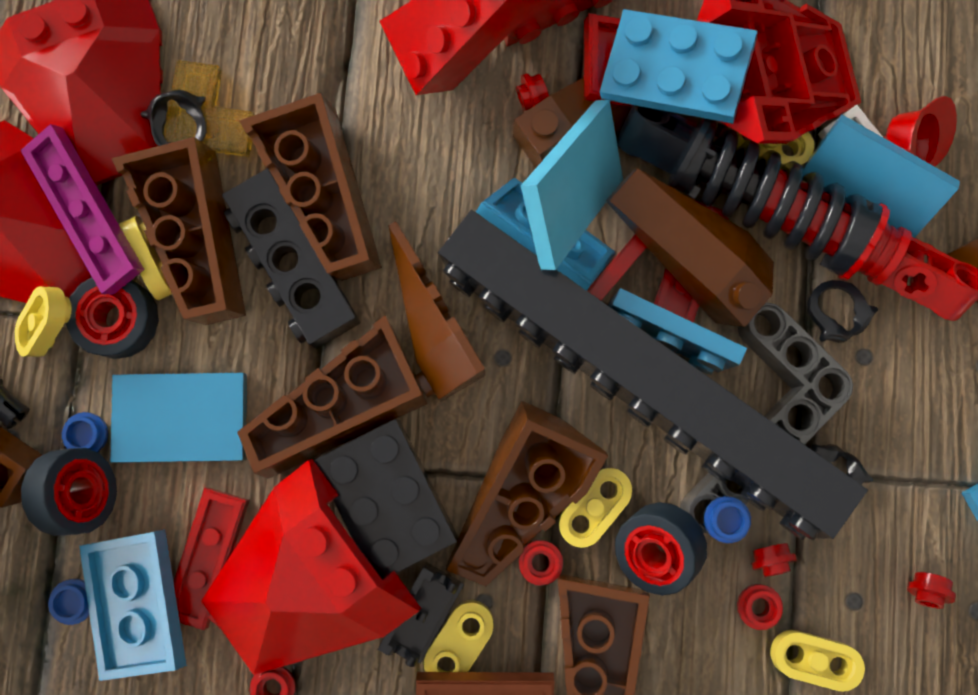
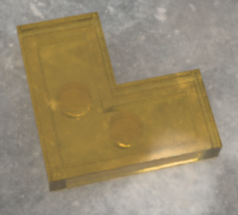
M177 60L171 91L180 89L196 96L206 97L202 110L207 122V135L202 143L218 153L250 157L252 140L246 134L239 121L255 114L252 111L216 107L222 70L219 65ZM169 100L164 127L166 141L172 143L195 137L197 133L195 120L187 114L185 109L180 108L176 101Z

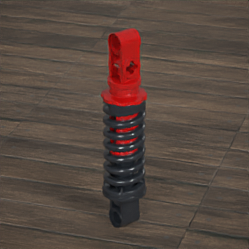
M636 105L631 106L616 137L618 146L627 154L641 158L670 173L668 186L680 193L695 199L701 189L697 185L702 181L707 184L701 198V203L704 206H712L720 193L723 192L728 195L722 208L723 216L727 218L732 217L740 204L744 203L749 206L742 221L744 227L753 228L758 219L767 223L763 230V235L767 239L775 238L779 230L787 233L784 240L785 248L794 250L801 241L808 244L805 250L806 259L814 261L822 252L825 253L820 265L838 275L839 279L846 281L857 271L861 272V274L867 276L869 282L877 286L883 284L898 292L901 296L929 308L946 320L956 321L960 319L978 300V269L971 264L961 262L937 250L928 243L912 237V232L904 227L896 229V227L887 223L890 215L888 206L882 203L874 204L859 194L846 197L845 188L838 183H832L824 187V178L817 172H811L802 177L803 168L796 161H790L781 167V155L774 150L767 151L759 158L760 145L750 139L737 149L739 142L738 132L730 128L720 135L724 126L716 120L703 118L696 125L673 112ZM925 255L927 256L926 263L924 262ZM908 278H910L909 286L907 285Z

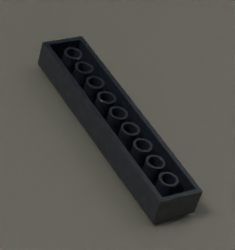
M472 209L438 251L445 265L443 272L451 278L449 283L469 298L474 292L485 303L484 309L503 323L507 318L514 321L516 326L520 328L518 333L537 348H540L544 343L556 354L554 360L573 374H576L580 369L592 380L590 386L599 394L611 401L615 396L624 401L629 407L626 412L636 421L646 427H649L652 423L657 425L667 433L664 440L673 448L685 455L692 451L705 460L702 468L723 483L727 479L732 480L741 486L743 491L740 495L746 501L761 511H764L766 508L774 510L783 517L779 524L799 539L804 540L806 537L813 541L815 538L834 539L867 493L868 489L557 269H541L537 255Z

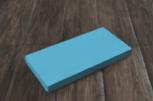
M595 100L521 185L538 263L543 270H556L604 206L607 198L623 180L610 100Z

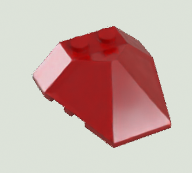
M54 0L8 17L0 29L1 89L38 134L50 124L63 127L96 186L123 176L117 172L112 158L158 146L153 139L149 120L140 115L141 112L147 110L151 100L156 95L161 94L160 84L163 83V70L160 68L162 31L150 0Z
M788 0L703 1L697 21L757 30V40L734 124L721 122L756 143L787 144L821 126L828 120L848 111L855 105L862 103L841 23L808 4L798 7Z
M3 120L0 122V297L27 303L35 288L42 286L59 287L65 297L69 298L81 283L92 276L21 152V149L34 138Z
M313 459L305 462L273 488L201 600L253 675L383 638L421 610V607L395 571L383 579L380 578L329 508L328 504L339 495Z

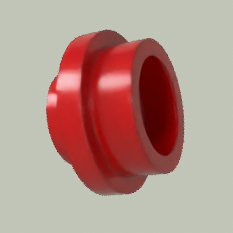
M529 73L521 75V85L516 86V92L522 109L526 111L549 97L545 82L539 73L530 76Z
M536 540L528 543L523 548L524 552L519 556V569L528 582L543 586L554 582L559 577L563 568V558L559 549L554 544L545 540ZM538 554H544L549 559L548 566L543 570H537L532 566V560Z
M788 543L777 544L752 551L755 562L751 563L753 570H762L764 577H771L791 572L789 563L797 561L795 553H790Z
M917 572L914 575V581L908 582L907 591L915 596V602L920 605L934 609H943L945 603H954L956 599V593L952 591L953 582L946 577L932 573Z
M754 584L741 592L737 601V611L739 617L747 626L756 630H767L774 627L780 621L783 613V603L779 594L771 587L763 584ZM760 598L765 601L764 611L760 614H754L752 610L753 602Z
M284 666L255 674L250 683V695H294L296 690L295 679L292 673ZM271 679L278 681L281 685L280 693H270L267 689V681Z

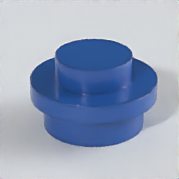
M82 412L75 414L67 420L62 429V440L67 449L88 448L98 453L105 446L108 439L106 423L100 416L94 413Z
M723 496L714 499L707 506L704 513V525L709 535L715 540L723 543H735L747 535L751 526V515L749 509L742 501L734 497Z
M65 580L52 590L48 607L51 615L60 623L74 625L83 622L90 616L84 580Z

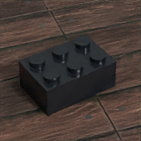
M394 419L314 460L339 495L334 499V502L352 539L381 579L393 571L397 573L457 542L458 535L400 420Z

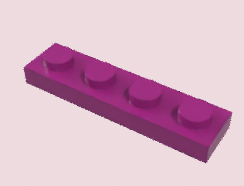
M50 124L21 149V152L101 294L114 295L145 269L63 127Z

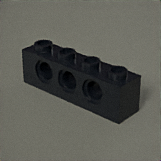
M267 168L223 193L222 196L229 206L223 212L237 234L243 231L249 240L250 245L245 247V251L258 270L264 267L272 281L266 284L274 301L279 307L286 304L292 314L293 319L288 321V325L301 344L307 341L309 345L318 349L361 322L335 278L325 271L299 226L300 223L291 207L285 202L279 191V186ZM267 217H276L277 223L274 230L268 234H259L258 228L261 221ZM288 253H297L298 263L296 267L287 272L280 271L279 263L281 258ZM309 289H318L320 291L319 303L311 309H303L300 303L303 293Z

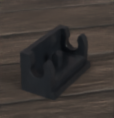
M426 562L410 590L411 595L419 604L421 610L387 634L377 650L388 656L393 655V653L406 659L405 663L409 667H415L417 662L421 664L462 590L464 583Z

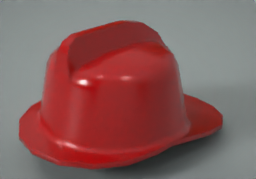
M941 96L934 99L921 110L901 113L892 118L886 135L883 138L935 167L947 155L953 143L957 125L956 106L950 97Z

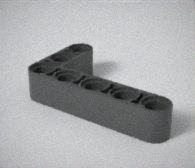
M765 303L745 327H738L739 336L791 388L765 417L805 445L848 401L853 392L852 378L781 307L776 304ZM757 315L764 316L769 321L771 329L768 336L761 335L755 329L754 321ZM789 346L796 347L801 353L802 359L798 367H794L787 360L786 352ZM822 376L829 379L832 383L833 391L828 399L819 391L818 385ZM792 407L799 409L803 416V423L797 430L791 427L788 422V412ZM707 473L684 497L680 508L690 513L695 519L694 509L697 503L706 499L711 503L716 498L729 496L739 499L745 505L748 501L740 495L743 491L742 487L736 492H731L727 488L726 482L723 483ZM698 523L701 526L703 533L709 534L705 528L704 523Z

